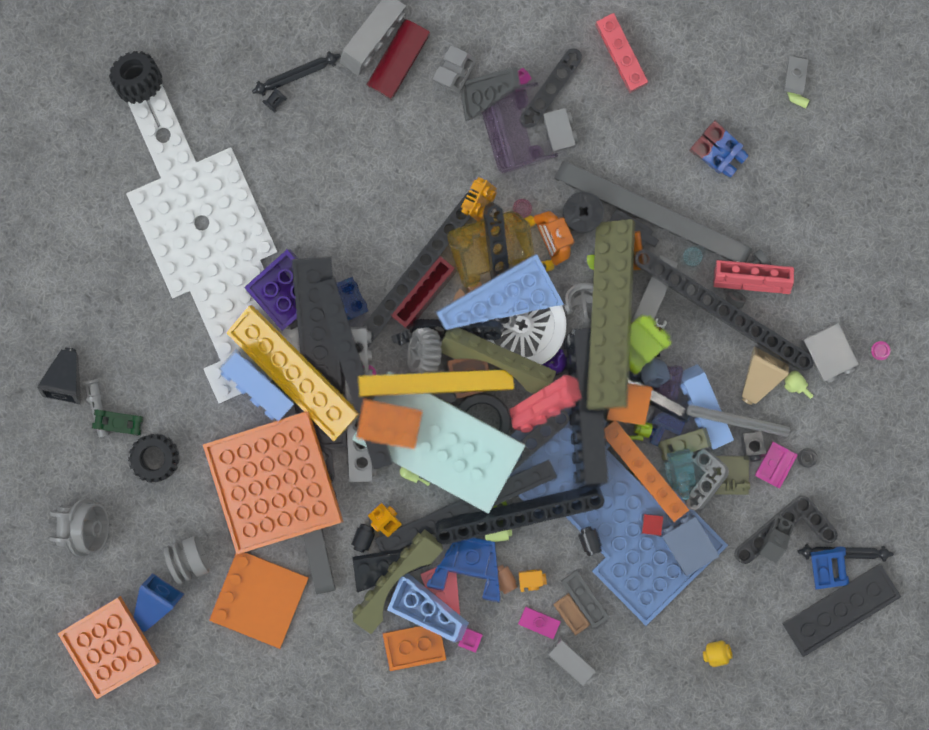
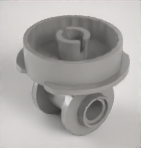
M81 499L74 506H58L57 510L50 511V516L57 517L56 535L49 536V541L56 542L57 546H69L71 552L79 557L96 554L104 547L109 533V518L106 509L101 504H96L90 499Z

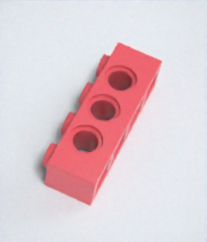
M614 13L597 21L595 25L629 93L647 85L648 80Z

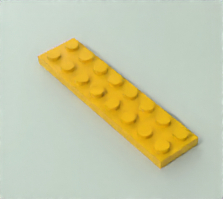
M253 305L248 306L226 332L304 412H309L310 418L333 441L337 440L359 415L355 408Z

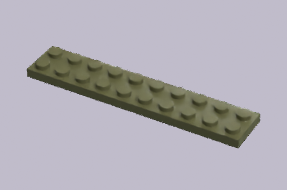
M633 219L601 222L596 227L587 406L590 410L627 408L635 237V221Z

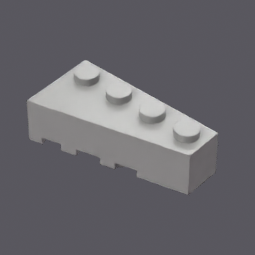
M381 0L342 50L340 63L359 76L364 67L369 65L375 52L382 48L385 38H389L395 30L393 28L395 24L402 22L406 16L404 13L406 6L398 0Z

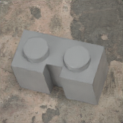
M450 46L444 55L445 63L443 67L439 66L436 70L433 80L439 85L459 94L477 60L469 53Z
M566 108L543 114L552 152L575 147V142L578 141L576 131L571 130L570 123H573L571 113L567 112Z

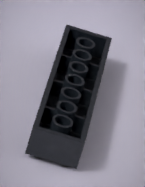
M591 328L573 329L564 338V349H567L568 356L565 357L566 368L569 370V376L578 380V389L581 393V399L576 401L575 405L571 407L572 414L569 415L570 425L573 426L571 444L574 445L575 452L572 453V462L576 464L574 483H577V488L601 487L608 483L603 409L590 410L587 408Z

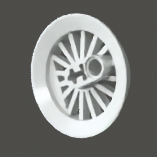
M562 305L549 307L550 311L534 318L532 317L538 310L532 311L529 315L528 313L509 316V322L503 324L507 330L503 331L502 336L510 332L512 333L500 346L504 347L516 335L510 351L514 352L520 337L521 356L525 357V337L533 353V356L526 358L541 365L557 353L564 341L566 316ZM550 315L548 322L534 323L535 321ZM525 320L527 328H523L521 331L516 323L517 321ZM546 326L544 331L536 329L534 327ZM533 332L541 334V340ZM529 335L539 343L537 351H535Z

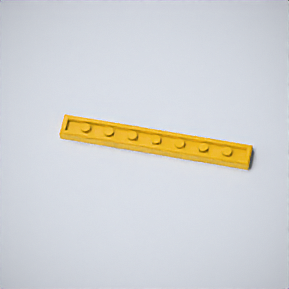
M505 370L358 377L359 397L514 389L513 376Z

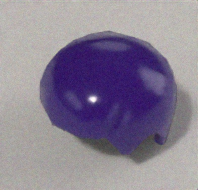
M559 349L550 360L542 364L555 370V376L566 368V358L562 349Z

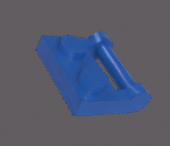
M840 546L831 550L811 552L816 590L849 584L844 557L846 555L845 547ZM831 558H837L839 572L837 578H834Z

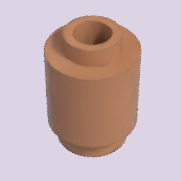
M503 564L498 566L500 591L507 594L517 588V581L508 566L504 567Z

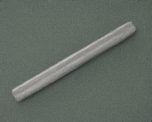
M689 405L687 408V414L690 416L785 437L790 435L791 429L787 426Z

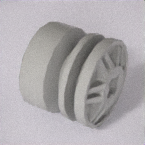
M196 535L182 541L183 549L178 543L173 544V549L171 546L164 548L167 568L178 585L185 582L184 578L187 581L192 579L191 571L197 577L210 572L207 556Z

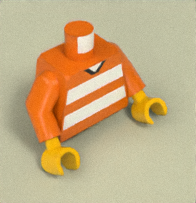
M547 211L534 217L527 216L521 220V222L526 221L528 223V226L523 228L525 230L537 224L551 257V260L541 262L542 265H546V272L552 271L554 265L557 266L570 257L574 240L563 217H557L553 212Z

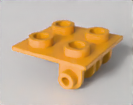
M478 177L477 180H474L471 189L479 192V194L469 190L477 198L475 199L467 195V198L475 202L465 199L461 206V212L470 215L480 222L481 219H484L483 210L485 206L494 201L497 188L489 181Z

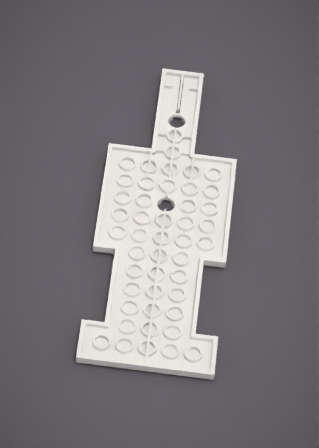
M161 84L160 90L156 91V95L154 97L151 96L148 102L146 100L140 104L138 102L135 104H131L130 101L128 102L161 178L126 194L172 299L187 292L192 294L221 360L203 369L218 403H222L242 394L235 387L237 384L232 379L230 382L221 375L223 371L220 370L223 362L235 349L241 352V357L253 363L258 372H262L272 381L226 333L246 308L253 305L300 353L298 327L291 330L290 326L281 331L244 288L264 270L261 260L278 253L232 147L196 162L164 87ZM161 128H166L171 133L170 139L166 143H161L156 138V133ZM201 215L209 219L208 228L205 230H198L195 227V219Z

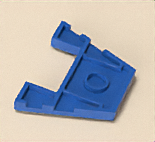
M471 538L452 543L426 586L444 591L449 572L486 579L482 598L500 603L495 542Z

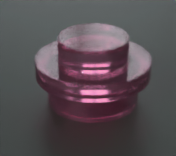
M519 199L513 205V212L519 218L529 216L532 211L531 203L526 199Z

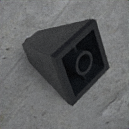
M66 347L65 350L61 349L39 382L37 388L44 398L81 404L79 360L76 349Z

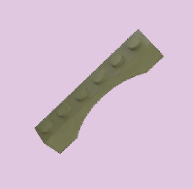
M458 327L448 329L441 344V353L454 359H476L496 365L514 376L526 391L533 394L550 385L556 373L555 370Z
M425 529L421 534H416L409 548L406 547L401 552L400 559L397 562L394 561L389 566L388 573L378 579L376 582L377 586L366 593L365 600L361 605L357 604L352 611L353 622L372 634L383 621L384 603L393 585L411 570L431 564L443 551V544H440L436 537Z

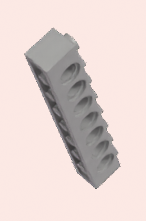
M367 326L351 327L355 343L359 342L364 347L359 352V356L364 364L365 375L373 376L372 370H369L368 362H372V350H368V343H371V331H367ZM345 379L346 400L354 407ZM356 417L347 428L349 482H371L373 476H376V469H373L368 450L365 446H359L352 440L358 428L355 424L358 420ZM365 457L368 462L365 465H360L357 463V459Z

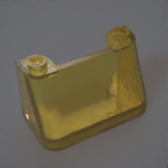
M508 211L503 213L509 265L513 264L515 266L533 256L534 248L530 223L519 213ZM484 220L447 233L448 243L461 282L466 288L477 286L481 281L480 275L490 272ZM499 226L492 228V235H496L499 232ZM501 244L494 246V253H498L501 250ZM498 262L495 270L503 268V262Z

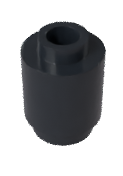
M361 523L357 527L351 543L354 546L353 549L364 553L365 550L369 551L375 535V529Z
M591 526L581 529L578 537L587 556L601 552L602 544L596 528L592 529Z

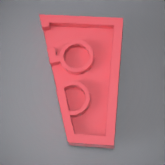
M437 567L421 573L420 576L425 587L460 615L457 574L453 572L448 573L445 589L442 591L426 586Z

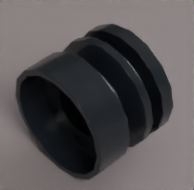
M582 191L568 198L563 207L562 216L570 230L575 233L585 234L592 232L600 225L604 215V208L596 195ZM579 208H587L588 210L586 213L588 214V216L583 215L581 217L579 215Z

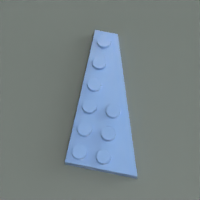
M534 254L436 311V314L447 330L477 322L561 306L564 303L538 255Z

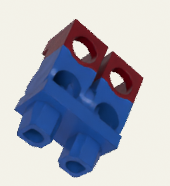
M716 121L709 125L702 136L689 149L690 152L703 160L717 173H723L729 178L737 171L730 164L732 159L734 158L742 164L749 156L742 149L743 145Z

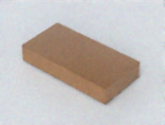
M569 593L553 604L575 636L591 625Z

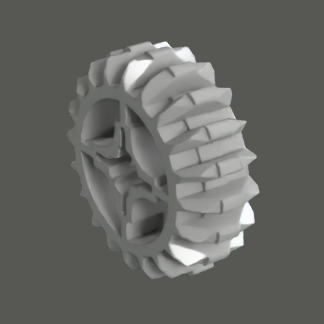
M424 327L413 331L410 343H408L406 357L410 374L436 373L439 370L438 366L441 364L440 359L442 357V342L440 341V335L434 329Z

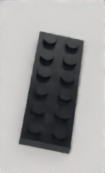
M878 564L850 581L848 585L842 586L785 621L782 625L802 657H805L901 598V595L882 564Z

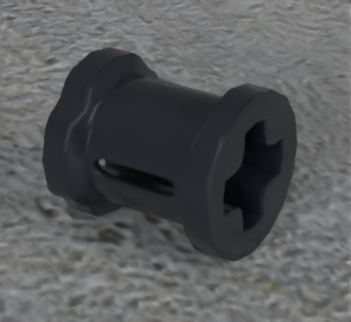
M274 88V92L267 100L262 102L276 113L277 107L283 101H286L287 98Z

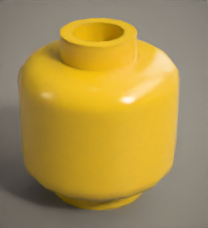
M723 640L711 642L706 645V651H703V658L705 662H709L711 667L727 665L730 659L733 658L730 645L726 644Z

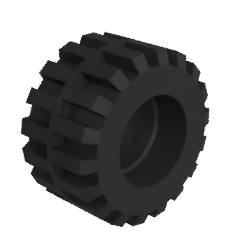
M133 51L131 54L128 52L125 56H120L119 60L113 63L114 67L110 68L111 73L109 74L110 82L119 97L127 103L130 101L131 104L136 102L140 104L144 100H150L151 96L154 97L156 91L160 90V85L163 82L162 74L154 59L142 51L140 53Z
M150 434L139 438L137 442H134L133 448L129 451L130 457H128V461L131 463L129 465L130 469L134 470L133 474L139 476L140 480H146L150 483L160 482L173 475L180 460L178 459L179 451L176 450V444H173L170 438H166L162 434ZM150 447H158L164 454V464L159 469H150L144 462V453Z

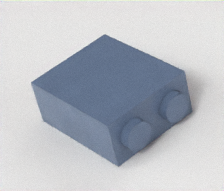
M690 514L680 519L681 523L675 527L673 524L663 530L664 533L661 534L686 576L720 557L696 516H690Z

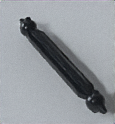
M329 51L326 58L320 57L270 78L265 83L256 82L257 85L252 90V93L265 96L266 90H273L274 88L286 85L324 69L328 64L336 66L337 59L341 56Z
M805 544V547L797 550V553L803 555L808 560L811 557V552L831 550L836 547L817 546L811 548L808 544ZM882 546L880 550L875 548L845 547L846 555L844 557L845 559H876L879 557L885 562L894 553L886 549L885 546Z

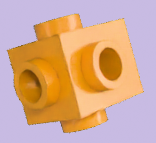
M383 503L379 504L368 515L372 521L370 525L377 532L381 531L387 537L402 525L396 518L398 513L391 506L387 508Z

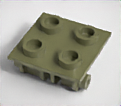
M716 456L728 467L729 474L714 494L749 495V460H744V456ZM716 468V475L722 474L720 471L722 468Z

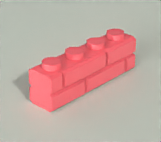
M717 260L714 269L713 287L790 294L794 284V267Z
M564 375L509 409L512 427L523 433L531 432L536 425L544 424L547 421L546 419L559 415L560 411L565 408L574 406L575 402L581 399L578 380Z

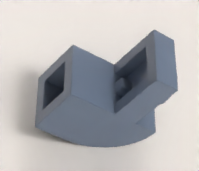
M656 358L646 363L636 375L631 370L629 371V377L633 380L656 388L671 379L666 363Z

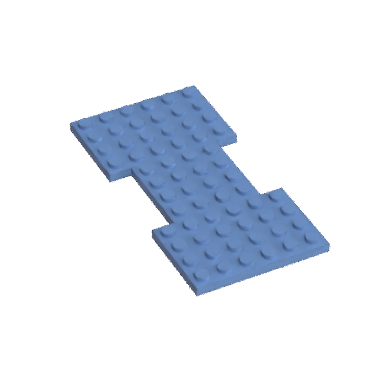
M571 407L563 409L568 415L572 414ZM564 413L555 416V421L559 424L564 423L566 420ZM604 419V427H605V426H606L607 424H609V423ZM570 422L509 475L511 477L548 459L550 460L557 478L518 495L523 501L578 489L577 483H574L576 464L572 462V453L575 451L574 445L571 444L573 426L570 425ZM544 425L540 430L541 435H550V426ZM516 430L510 437L520 442L530 432L523 433ZM529 438L526 441V447L529 449H533L537 445V441L534 438ZM605 439L608 483L599 487L604 497V505L597 510L566 516V518L579 531L588 526H591L592 529L596 528L602 544L601 553L605 558L592 572L646 626L710 563L686 576L662 536L642 534L644 514L663 516L661 534L664 533L663 530L672 524L675 527L680 524V519L689 514L690 516L694 515L718 554L728 545L694 510L688 508L686 502L678 494L677 496L689 511L673 522L648 490L607 450L611 445ZM522 453L517 461H520L522 459Z

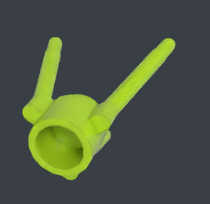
M647 422L645 425L635 424L634 433H637V435L629 436L631 440L643 441L644 437L649 438L652 432V423Z

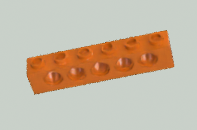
M611 421L604 427L605 439L670 519L675 522L689 511L618 422Z

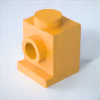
M541 569L518 571L521 592H524V588H528V591L539 590V586L547 585L546 573H542Z

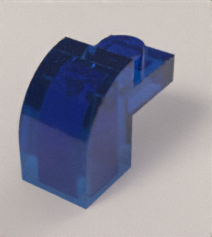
M665 412L656 414L650 421L657 426L656 429L652 427L649 443L658 446L665 429L680 436L685 423Z

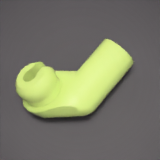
M787 92L792 103L803 108L807 107L809 99L802 97L800 94Z

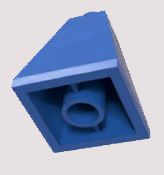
M153 573L139 588L134 612V619L142 632H146L164 617L184 596L182 592Z

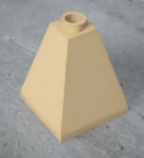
M754 346L742 392V400L750 405L759 402L788 376V364Z

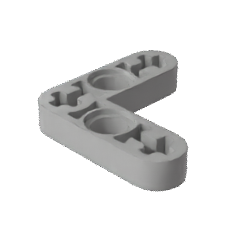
M707 448L697 450L700 451L698 453L694 451L685 454L706 472L686 498V504L691 510H701L704 508L729 474L728 467ZM704 454L709 456V462L706 465L701 462V457ZM716 468H722L720 470L722 473L721 475H716ZM706 481H709L712 485L709 492L703 489ZM693 498H698V505H693Z

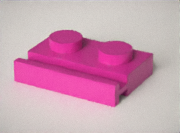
M772 442L754 476L780 489L797 454Z

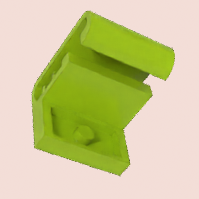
M641 314L631 323L629 369L634 375L642 370L641 368L646 363H649L663 348L666 349L671 344L668 340L670 336L663 329L659 331L655 327L657 323L650 315L646 317Z

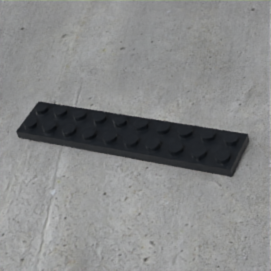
M331 256L292 259L300 354L343 396L340 360L316 283L333 279ZM312 420L321 449L347 447L346 430L337 440L333 441Z

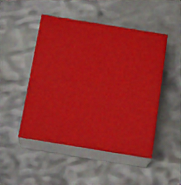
M644 514L642 534L661 536L663 516Z

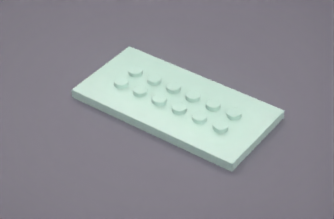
M390 371L387 373V375H395ZM432 394L375 396L374 401L422 410L415 450L388 445L392 461L489 513L520 457L525 444ZM355 433L352 440L366 447L365 440L357 439Z

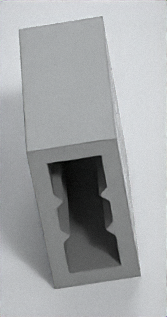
M835 323L801 340L807 353L812 356L813 365L820 380L823 382L827 381V383L838 379L837 375L843 372L845 375L855 371V366L859 365L839 323Z
M561 636L547 649L548 655L582 686L585 683L590 684L596 677L594 675L596 672L595 667Z

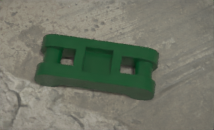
M94 409L95 422L92 423V429L141 436L142 430H140L141 422L143 423V416ZM103 417H108L107 425L102 424ZM128 421H133L132 428H127Z

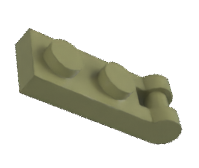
M706 428L657 442L658 447L661 448L663 453L661 455L663 461L712 446ZM672 444L673 452H670L668 445Z

